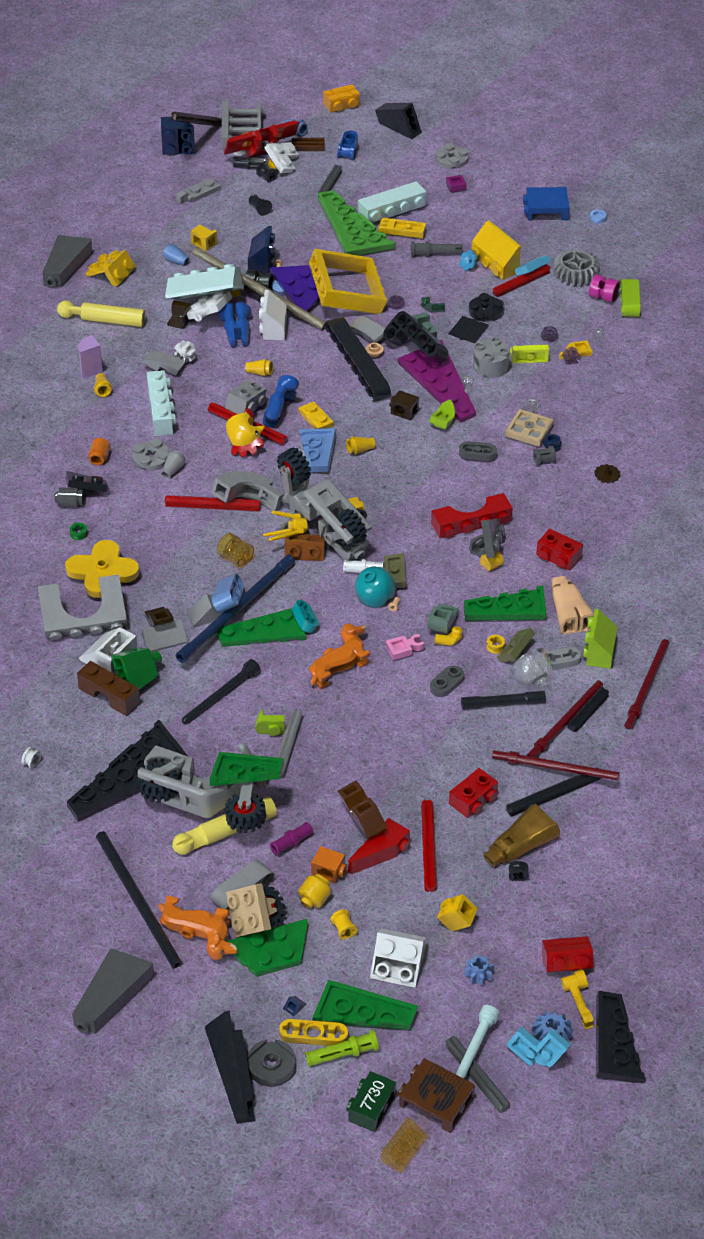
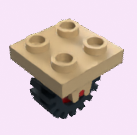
M260 883L226 892L235 937L270 930L271 927L277 926L279 922H282L283 918L281 916L285 915V911H282V908H285V904H281V901L284 899L282 896L278 897L280 894L278 890L274 891V887L263 886Z

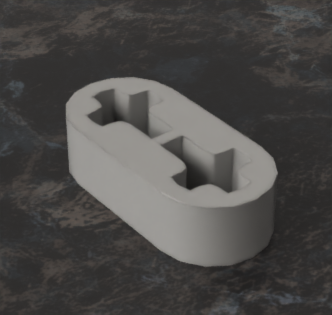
M574 647L548 651L543 655L542 665L547 670L574 667L580 663L581 652Z

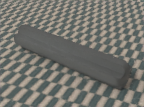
M334 165L318 193L331 190L342 172L341 166Z

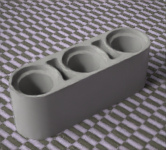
M258 859L253 860L219 885L213 891L211 900L219 908L229 910L226 892L260 883L263 886L267 883L271 884L275 874Z

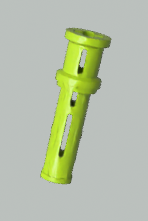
M369 1030L368 1034L357 1037L354 1035L350 1036L348 1041L305 1052V1058L308 1066L311 1067L351 1054L358 1057L360 1053L366 1051H378L379 1045L374 1030Z

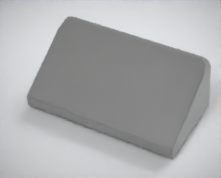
M181 620L142 629L143 641L146 648H149L151 652L188 643Z

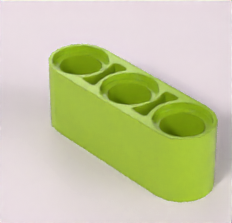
M621 279V316L640 317L639 279Z

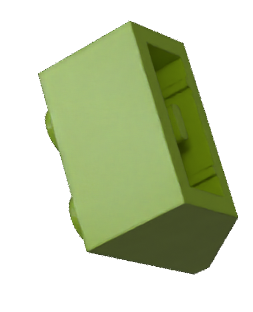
M595 609L594 616H589L588 629H591V631H586L585 643L589 645H585L583 657L587 658L586 665L611 669L617 626L599 609Z

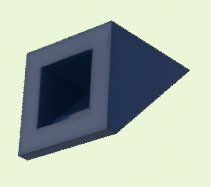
M291 996L288 998L283 1009L294 1017L306 1003L296 996Z

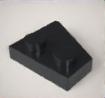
M66 471L65 479L68 487L106 492L107 482L100 476L91 477Z

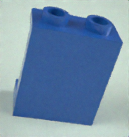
M526 187V194H523V204H526L524 205V215H527L528 221H531L532 214L560 213L561 220H568L569 201L567 187Z

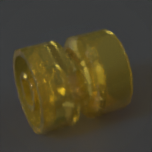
M229 532L220 539L217 545V554L229 560L237 567L242 568L251 561L254 547Z

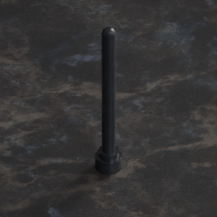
M253 659L245 662L241 672L182 718V723H190L245 678L255 677L261 672L259 664Z

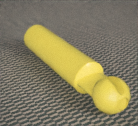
M67 300L60 302L57 306V312L64 318H69L75 314L80 315L81 319L86 321L143 327L146 319L145 309L85 302L80 307L74 306Z
M270 796L263 797L266 809L265 820H268L277 815V810ZM223 814L200 824L197 828L177 834L173 839L172 847L176 853L186 855L192 850L204 845L208 846L238 832H236V828L232 830L227 825L226 815Z

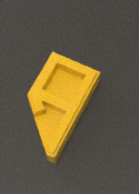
M588 340L570 342L567 348L559 354V359L592 356Z

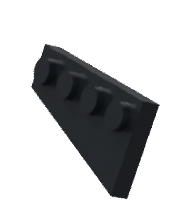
M598 991L596 995V1077L631 1083H644L646 1078L640 1068L641 1061L634 1047L633 1033L630 1032L628 1026L629 1019L622 994Z

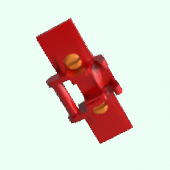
M293 120L282 124H274L270 127L228 138L223 153L226 155L247 150V156H251V158L267 153L265 150L266 146L261 147L260 142L278 143L281 139L294 136L300 122Z

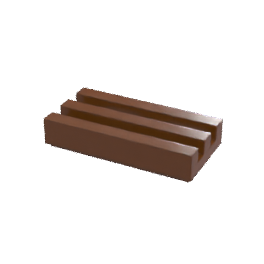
M292 137V144L296 151H324L325 138Z

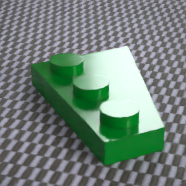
M219 752L209 779L210 786L280 779L284 768V758Z

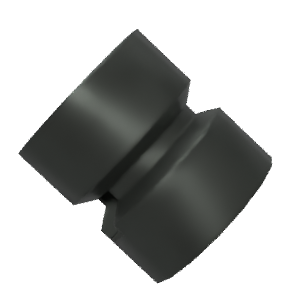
M247 270L246 276L272 291L273 273L262 272L260 274L257 270ZM244 285V291H245V292H250V293H255V292H256V291H254V290H252V289H250L249 287H247V286Z

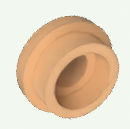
M375 342L368 344L365 348L372 358L380 357L383 353V346Z

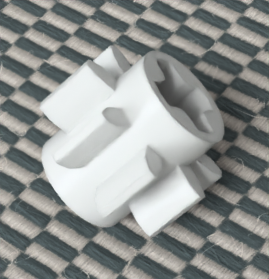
M183 340L174 347L176 350L174 356L185 363L191 362L196 358L194 354L196 348L191 342Z

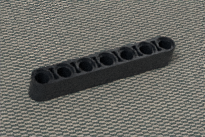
M339 317L325 321L326 332L330 333V338L337 344L336 347L340 353L344 354V359L352 366L350 368L359 377L357 379L362 386H365V391L369 397L373 398L372 401L390 397L391 389L387 380L346 319Z

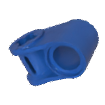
M352 130L344 132L337 149L338 158L342 156L354 160L358 149L357 132Z

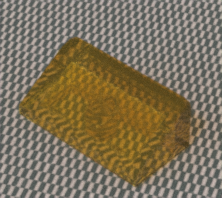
M407 1117L382 1150L381 1162L402 1174L427 1140L428 1135L412 1119Z

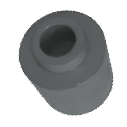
M60 487L59 491H55V503H58L59 507H78V505H83V490Z

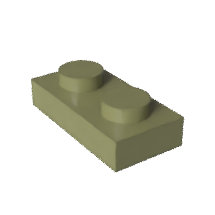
M404 553L384 556L385 570L391 574L396 583V588L407 587Z
M527 628L517 631L497 656L499 661L504 663L517 660L521 656L520 652L531 643L530 640L535 635L533 630Z

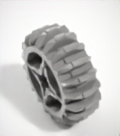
M566 250L556 256L553 263V272L556 275V279H560L561 283L566 282V285L571 283L573 287L575 284H578L580 287L582 284L587 286L588 283H591L595 274L599 275L600 263L597 260V256H593V253H587V250Z

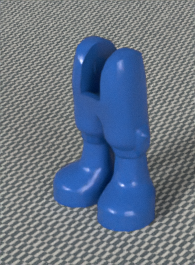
M243 302L236 303L235 310L238 320L235 321L233 304L227 303L218 311V316L221 321L225 322L224 329L227 333L228 342L231 347H236V340L241 339L242 345L247 346L249 340L248 328L250 326L248 319L252 314L251 307Z
M283 375L278 379L275 392L271 395L268 407L264 412V426L269 428L275 427L281 417L284 400L293 401L296 398L297 393L295 390L299 386V381L295 377Z

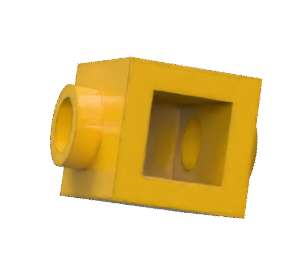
M464 894L445 899L440 905L437 918L449 930L456 931L471 926L478 908Z

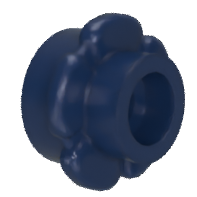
M556 434L547 435L543 441L545 448L553 446L555 450L561 448V439Z

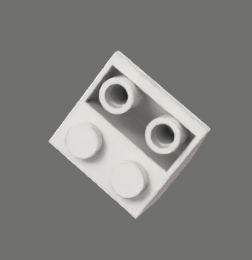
M265 290L264 297H261V308L259 309V319H261L260 333H263L264 340H285L287 305L271 291Z
M121 627L106 632L79 659L85 664L91 660L116 675L110 655L137 648L136 635Z
M381 929L377 933L370 979L416 988L427 937Z

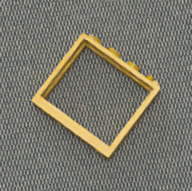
M321 249L313 250L309 265L322 306L373 314L382 313L384 306L387 305V298L385 297L384 288L381 285L380 276H378L373 258ZM326 267L365 273L371 295L333 289Z

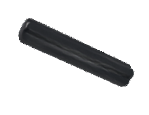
M600 687L568 722L567 728L577 732L608 698L609 691L604 687Z

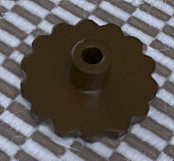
M600 465L594 471L595 477L602 483H615L621 477L620 471L613 465Z

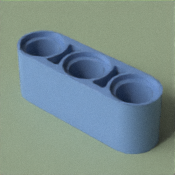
M237 573L217 582L212 595V602L218 613L239 604L244 585Z

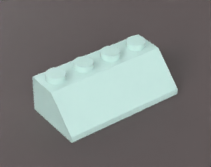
M234 264L224 265V269L219 270L217 267L207 268V272L193 270L190 271L189 275H184V273L173 274L174 277L168 278L165 297L166 299L178 300L215 294L219 291L227 292L243 289L240 267H234Z

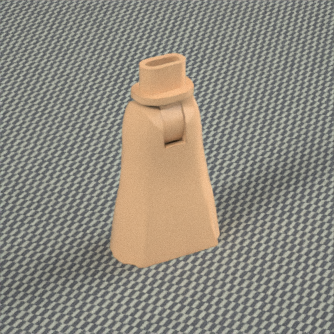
M566 576L553 578L551 580L552 596L560 632L570 634L591 630L588 629L589 616H594V612L585 602L578 588L570 580H567Z

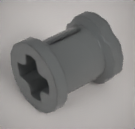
M549 446L546 449L540 450L537 448L533 449L535 464L540 465V463L547 461L555 462L556 453L554 447Z

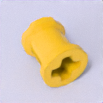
M338 910L331 916L330 921L333 925H336L340 940L354 937L357 934L358 928L355 924H352L348 910Z

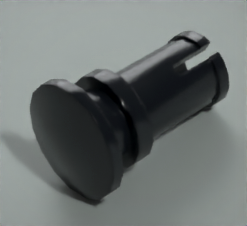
M256 194L249 197V203L255 207L259 215L264 216L271 212L272 203L269 200L261 199Z

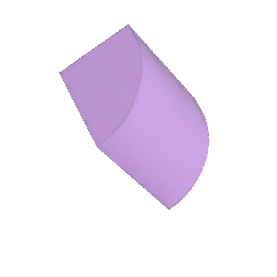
M90 335L81 340L78 346L82 379L103 372L100 344Z

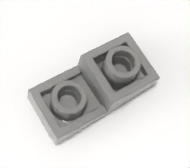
M360 316L350 324L354 333L362 334L365 341L377 343L383 338L385 328L366 317Z
M150 351L142 361L156 371L162 367L175 376L185 363L177 357L157 351Z

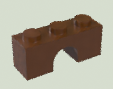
M91 660L77 672L80 690L94 698L99 693H103L110 701L111 708L126 717L140 705L138 687Z
M357 780L337 791L348 813L367 838L378 835L383 829L387 828L378 807L370 797L366 796Z

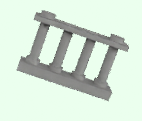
M258 100V108L232 109V107H229V101H222V150L225 149L228 138L235 137L232 134H243L261 129V117H264V107H261V100ZM232 115H258V118H232ZM258 124V127H232V125Z

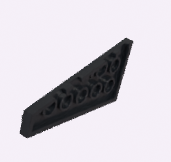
M160 720L154 723V727L149 732L145 731L141 735L140 740L135 744L129 745L108 764L109 767L103 773L99 772L95 776L94 781L89 785H84L67 801V807L77 821L139 792L138 770L139 768L146 769L144 765L145 758L155 746L188 756Z

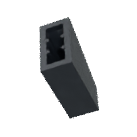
M385 103L375 110L379 124L411 140L422 133L413 103Z

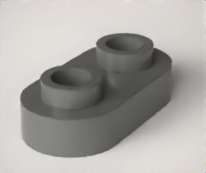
M466 441L460 444L459 455L467 460L492 461L497 456V448L491 443Z
M458 666L445 668L430 682V692L437 697L447 696L463 682V669Z

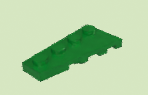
M543 585L536 586L535 590L528 591L526 588L519 590V593L509 595L508 592H505L493 598L484 596L464 600L465 621L546 620Z
M292 608L226 625L216 632L222 647L249 645V643L256 642L265 644L269 641L289 642V640L299 639V641L306 640V634L298 625L292 613Z
M328 980L312 1018L313 1021L335 1022L352 1026L411 1030L418 1006Z

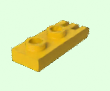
M382 218L378 231L384 234L423 239L426 223Z

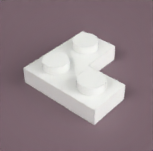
M291 142L269 143L266 145L265 150L280 173H291L295 170L291 160L296 159L299 154Z

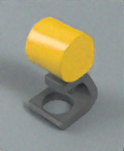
M483 534L471 539L469 551L480 558L481 565L487 571L503 565V557L499 551L496 552L494 558H486Z

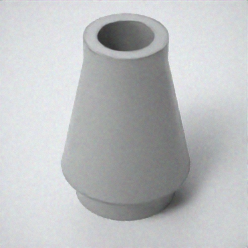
M176 450L169 453L161 475L170 479L185 464V456Z

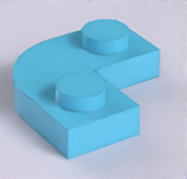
M522 1026L506 1044L508 1048L528 1065L533 1066L536 1062L541 1066H548V1068L555 1064L571 1045L553 1028L539 1042Z

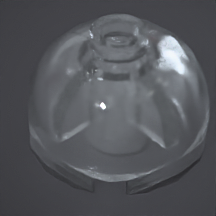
M538 648V653L532 654L531 651L526 653L512 665L514 670L510 669V672L521 685L525 687H542L548 682V678L553 670V662L544 648Z

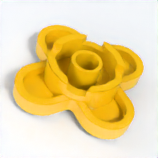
M112 540L99 541L93 546L91 555H74L68 558L65 563L67 575L73 579L84 580L85 592L94 598H101L99 577L119 575L120 582L127 583L134 581L139 576L138 563L134 559L120 557L119 546Z

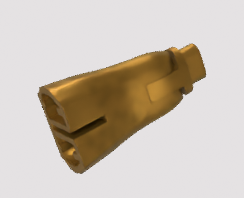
M532 804L489 846V850L483 854V857L493 867L499 863L505 864L506 861H514L527 852L558 838L560 835L558 824L538 805Z

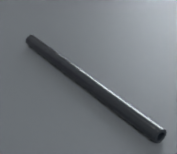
M105 831L99 832L96 835L97 841L172 969L182 966L180 957Z

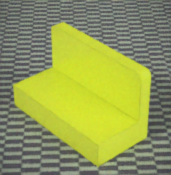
M512 346L510 348L512 363L548 362L549 346Z

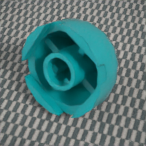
M367 567L359 573L355 581V592L359 600L366 606L373 608L385 605V601L389 598L392 599L396 591L394 579L382 567Z

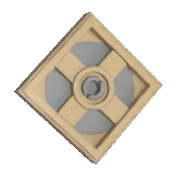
M519 409L506 429L505 436L540 447L553 426L554 419Z

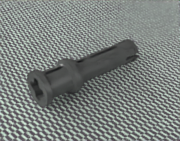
M411 241L410 253L411 257H414V255H425L428 257L430 254L462 255L463 244H431L429 241L425 243Z

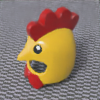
M250 408L245 409L244 413L231 417L226 422V433L233 445L231 448L233 456L240 454L242 458H245L248 453L256 455L258 453L257 448L264 447L260 433L264 430L265 426H253L254 414Z

